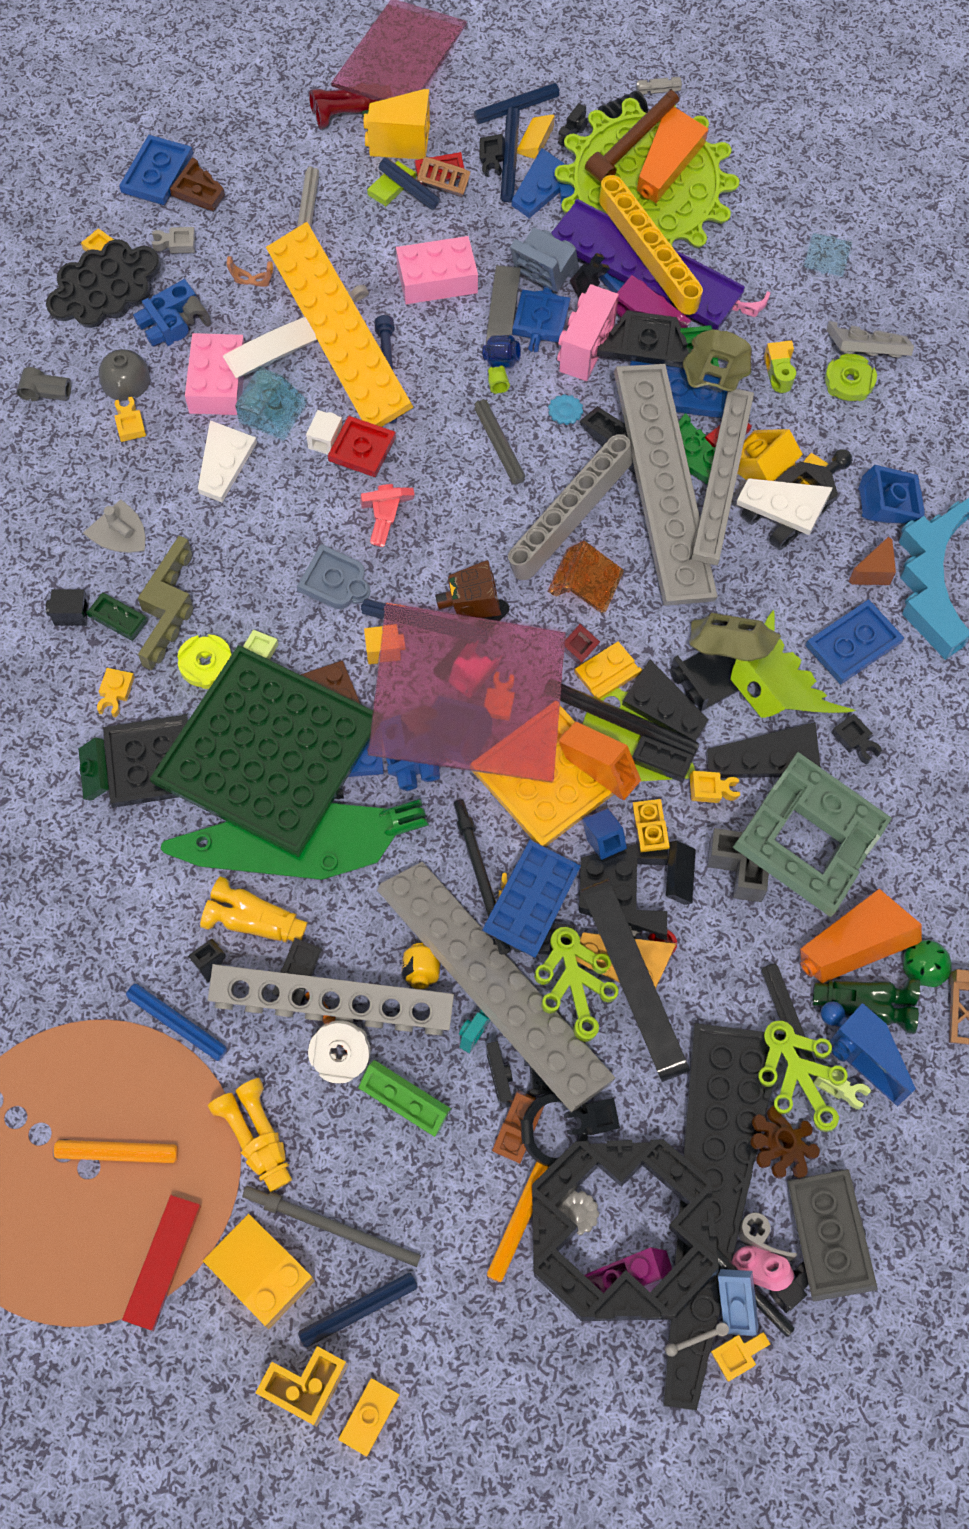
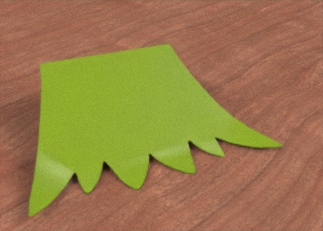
M774 610L764 623L773 631L775 629ZM779 639L770 654L763 659L753 661L736 659L731 680L761 718L773 716L785 709L821 713H848L856 711L823 700L822 698L827 697V695L821 690L811 688L817 682L812 672L798 670L802 659L793 652L783 653L784 643L781 639ZM752 681L757 682L761 687V694L757 698H754L747 690L749 683Z

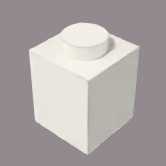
M317 410L306 434L308 449L328 454L343 427L342 417L331 412L326 413Z

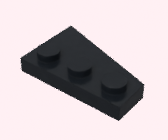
M651 659L622 702L623 706L649 721L694 741L698 740L709 721Z

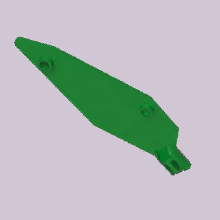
M421 799L388 809L332 803L299 858L229 822L165 840L161 844V850L167 855L198 867L324 880L378 863L395 836L426 827L429 823L424 818L426 816L424 808H420L422 806ZM202 840L208 841L205 847H199V843Z

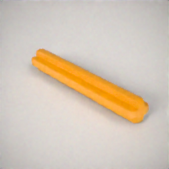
M58 1140L54 1145V1157L57 1159L174 1163L178 1156V1148L175 1144Z
M538 1162L534 1165L487 1271V1276L496 1282L503 1281L533 1213L532 1184L549 1166H544Z

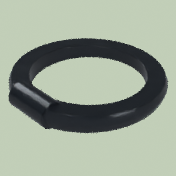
M554 1092L536 1098L529 1105L523 1120H521L522 1144H524L527 1152L535 1161L549 1167L559 1157H549L536 1146L533 1121L543 1106L552 1102L563 1104ZM581 1106L574 1110L583 1113V1109ZM587 1128L578 1135L577 1141L588 1140Z

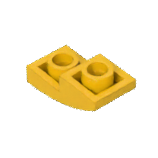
M661 799L633 802L640 852L669 849Z

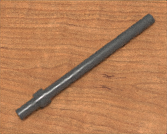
M248 1185L243 1192V1198L263 1205L266 1211L274 1214L280 1212L414 1267H417L419 1264L420 1254L285 1201L283 1196L274 1192L268 1194Z

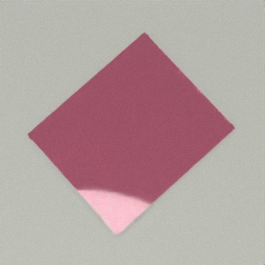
M386 603L384 606L370 741L367 749L368 755L552 783L555 778L554 770L566 632Z

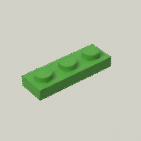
M375 1060L369 1064L358 1087L434 1137L441 1130L451 1110L450 1107Z

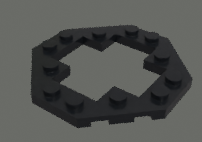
M664 1139L632 1143V1140H614L597 1144H589V1141H575L532 1184L534 1277L580 1321L675 1320L718 1273L719 1266L711 1179ZM643 1166L687 1204L669 1224V1230L691 1249L651 1292L625 1270L603 1293L559 1252L578 1232V1226L558 1207L597 1167L622 1187Z

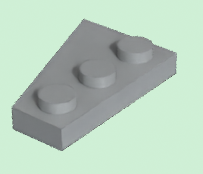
M828 322L827 332L843 353L854 354L855 352H864L871 356H877L879 353L897 358L902 357V355L912 356L914 345L907 336L877 330L873 334H869L857 326L851 325L850 330L838 328L837 322Z

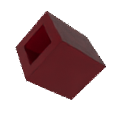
M579 624L559 648L580 665L600 641Z

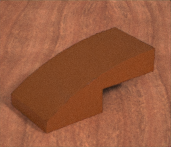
M520 1090L516 1092L492 1149L493 1152L519 1164L521 1163L526 1152L521 1139V1120H523L529 1105L536 1099L535 1097ZM545 1106L538 1111L534 1118V1131Z

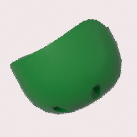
M922 940L918 944L907 948L903 956L902 965L904 973L908 978H919L920 986L938 987L951 974L952 962L950 954L944 946L936 941Z

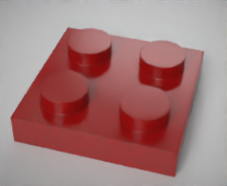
M348 416L328 453V461L376 478L396 439V432Z

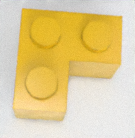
M317 1346L301 1377L271 1362L255 1393L317 1427L348 1364L346 1361Z

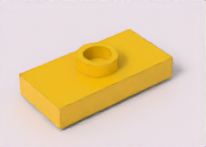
M371 1378L338 1440L368 1457L400 1394Z

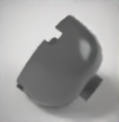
M119 349L108 353L103 358L99 367V382L106 395L115 400L127 401L128 397L135 396L137 398L148 389L151 382L150 371L140 355L131 350Z

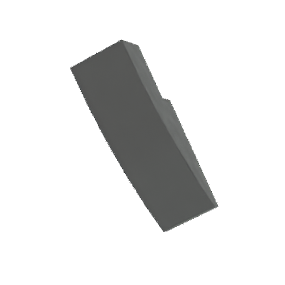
M496 265L486 343L511 346L521 268Z

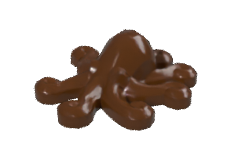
M774 1105L767 1111V1116L773 1123L766 1122L765 1117L760 1114L753 1117L752 1125L755 1130L765 1132L764 1134L757 1133L753 1135L750 1140L752 1147L760 1150L756 1157L759 1167L767 1168L770 1166L771 1160L780 1157V1161L773 1164L771 1168L775 1178L781 1179L785 1177L786 1168L793 1161L796 1163L792 1170L794 1176L799 1179L805 1177L808 1173V1167L804 1156L813 1160L820 1154V1149L816 1144L813 1143L808 1146L801 1140V1138H806L812 1134L813 1128L808 1121H802L799 1123L798 1129L793 1130L791 1124L775 1110Z

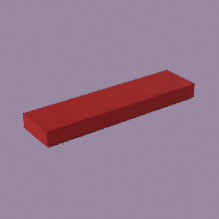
M170 1195L122 1321L154 1332L201 1209L200 1204Z

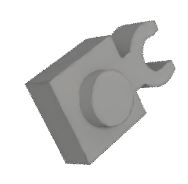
M173 227L169 229V233L161 230L152 231L154 239L152 247L155 251H163L169 248L170 253H195L194 227Z

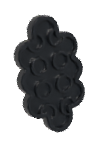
M120 239L107 242L101 251L95 249L88 250L82 254L79 262L66 263L59 269L57 273L59 288L52 291L47 297V311L58 321H69L75 318L80 325L88 328L99 326L106 317H121L125 314L129 305L136 306L142 304V301L149 297L151 288L148 280L158 274L161 268L160 257L149 246H139L132 249L127 242Z

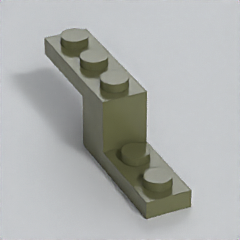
M182 536L177 537L138 597L142 611L160 619L138 653L142 666L149 670H152L156 663L162 662L166 653V647L170 641L174 642L180 631L179 627L184 620L187 621L191 617L193 612L189 593L173 587L178 580L180 570L183 566H187L192 558L189 540Z

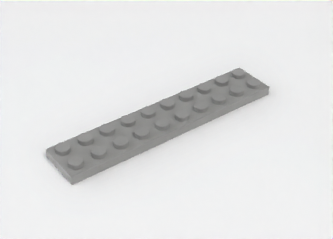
M666 365L616 366L614 375L627 436L631 444L632 459L663 605L715 602L718 596L711 565L691 560L700 516Z
M423 862L380 883L377 891L423 944L431 950L437 960L571 1113L615 1080V1076L583 1041L576 1038L572 1028L557 1012L549 1014L542 1009L541 1002L544 997L505 954H499L497 945H493L494 941L486 932L482 931L480 925ZM546 1000V1005L553 1008Z

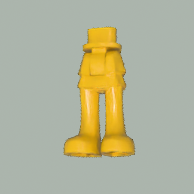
M255 1078L238 1087L235 1092L249 1114L259 1137L253 1138L233 1093H227L214 1099L208 1104V1108L214 1116L223 1117L229 1123L241 1146V1154L247 1159L246 1164L258 1176L261 1175L259 1177L260 1182L265 1181L269 1191L273 1192L291 1182L292 1178L287 1170L289 1164L285 1162L284 1144L279 1142L278 1132L273 1130L261 1105L260 1096L264 1089L263 1083L260 1078Z

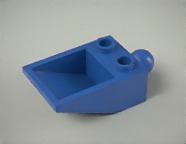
M832 1001L823 1005L820 1012L822 1020L827 1025H837L839 1027L838 1031L829 1041L832 1045V1054L842 1062L847 1061L898 1107L916 1088L887 1024L863 1003L848 1019L845 1017V1010L841 1004Z

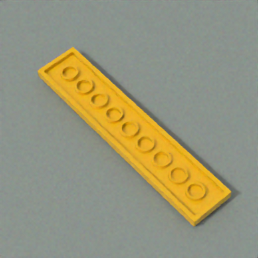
M308 222L268 245L266 249L301 312L315 332L320 346L360 418L363 421L382 427L414 408Z

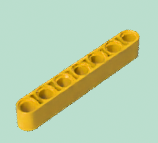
M615 175L604 177L601 181L599 203L676 308L686 315L697 312L703 291L701 284L625 183Z

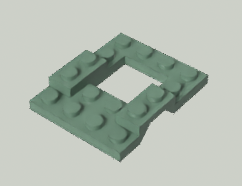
M797 752L759 806L733 848L829 917H832L860 873L859 868L866 856L880 839L892 818ZM794 810L840 842L827 862L822 874L775 841V838Z

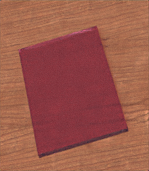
M390 0L335 76L331 86L377 101L423 90L465 28L467 21L399 0Z

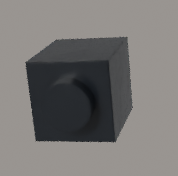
M51 589L50 600L46 601V614L51 617L54 626H87L89 600L85 590Z

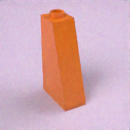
M673 107L661 119L640 173L637 191L644 198L657 203L704 146L709 128L676 107Z
M878 889L800 948V965L808 976H814L821 983L827 982L918 944L922 941V924L882 890Z

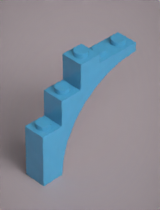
M969 498L962 503L957 501L948 509L947 513L943 516L938 514L931 521L925 516L916 522L911 520L902 528V536L899 540L900 545L912 556L904 563V571L900 578L914 592L906 599V606L902 615L945 660L965 647L969 641V629L959 618L949 599L944 581L943 566L946 545L949 539L969 519Z

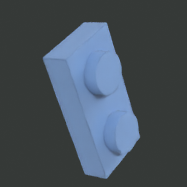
M720 1269L718 1281L723 1323L727 1324L729 1328L728 1334L757 1336L759 1326L753 1271Z

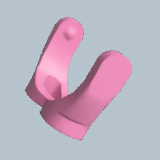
M767 291L764 299L759 302L744 303L738 300L737 305H734L732 310L738 311L741 309L743 314L756 317L766 307L771 292Z

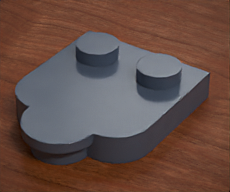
M322 544L319 546L297 585L298 592L335 609H344L351 603H363L364 599H368L370 596V586L364 580L365 570L363 565L359 561Z

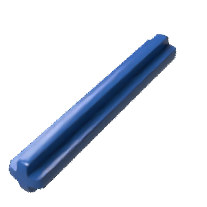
M133 984L126 992L129 1000L216 1061H220L226 1054L227 1048L224 1044L138 984Z

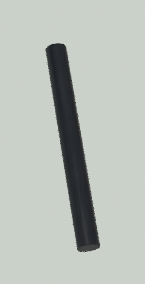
M716 1247L719 1269L738 1270ZM754 1286L756 1307L786 1337L789 1336L795 1327Z

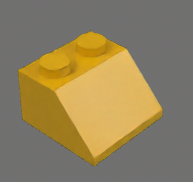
M790 429L754 430L744 440L737 474L745 480L749 478L775 481L787 469L795 466V462L803 453Z

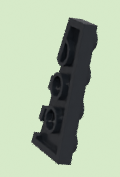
M816 722L708 748L706 751L707 772L720 773V778L780 777L797 752L821 768Z

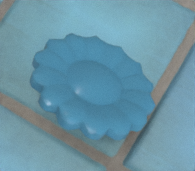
M563 394L562 396H556L548 406L549 416H552V420L557 421L558 424H574L576 420L581 419L583 404L579 402V399L574 398L573 395Z

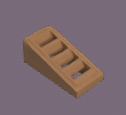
M424 156L417 181L462 197L471 171ZM429 165L434 166L430 178H427L426 173ZM438 168L442 169L440 180L436 181L435 177ZM447 172L452 173L449 184L444 183ZM458 175L461 178L458 187H455L453 185Z

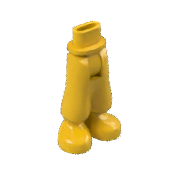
M219 876L212 888L211 900L206 902L200 922V927L206 930L213 928L220 921L228 930L276 941L282 940L284 943H287L288 940L294 941V938L302 940L308 924L306 921L297 919V914L273 905L247 890L232 889L229 880ZM218 903H228L233 908L224 907Z

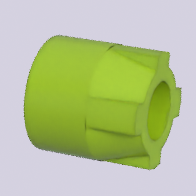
M501 365L500 367H490L488 369L490 391L494 394L506 392L510 388V383L505 367Z

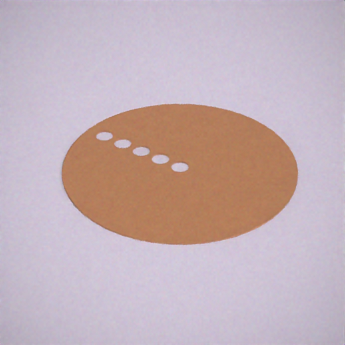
M86 1020L53 1027L31 1036L1 1055L0 1093L3 1095V1104L0 1108V1307L31 1321L63 1327H87L121 1320L169 1197L173 1195L200 1204L201 1209L170 1287L168 1297L204 1263L203 1260L213 1251L225 1230L237 1197L241 1172L240 1144L225 1118L214 1116L208 1108L210 1102L225 1094L217 1078L195 1053L179 1041L150 1027L117 1020ZM20 1106L27 1112V1121L22 1127L11 1129L5 1123V1114L10 1108ZM37 1123H46L52 1131L50 1140L40 1146L32 1144L29 1140L31 1127ZM63 1139L73 1141L175 1144L178 1148V1156L174 1163L99 1160L100 1171L98 1175L92 1179H83L77 1171V1166L81 1159L59 1162L53 1156V1148L58 1140Z

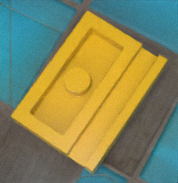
M618 641L575 668L574 673L593 696L600 700L640 675L642 669L638 668L634 663V659Z

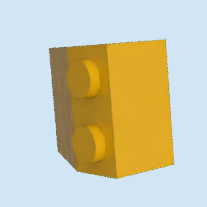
M249 1214L203 1260L215 1275L268 1329L315 1282L313 1277Z

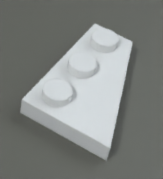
M210 421L198 485L199 494L223 502L257 444L256 437Z
M748 478L737 499V505L810 535L833 487Z

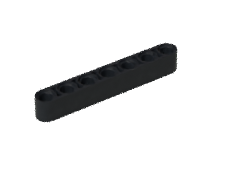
M609 878L581 889L661 1081L665 1082L689 1072L688 1063Z

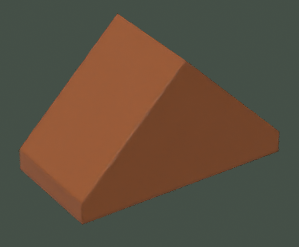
M889 536L854 568L849 579L852 585L891 584L896 568L893 540Z

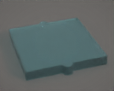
M813 233L804 267L821 271L822 274L826 272L843 277L852 242L837 239L835 236L829 237Z

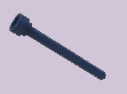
M381 315L374 320L375 332L381 338L382 353L393 370L390 336H392L395 330L394 319L388 315ZM397 418L394 419V420H392V421L389 422V423H391V424L396 423V422H397Z

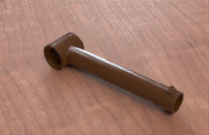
M669 90L604 156L600 152L594 153L586 162L585 170L600 184L604 177L615 175L617 168L614 165L680 101L678 95L673 90Z

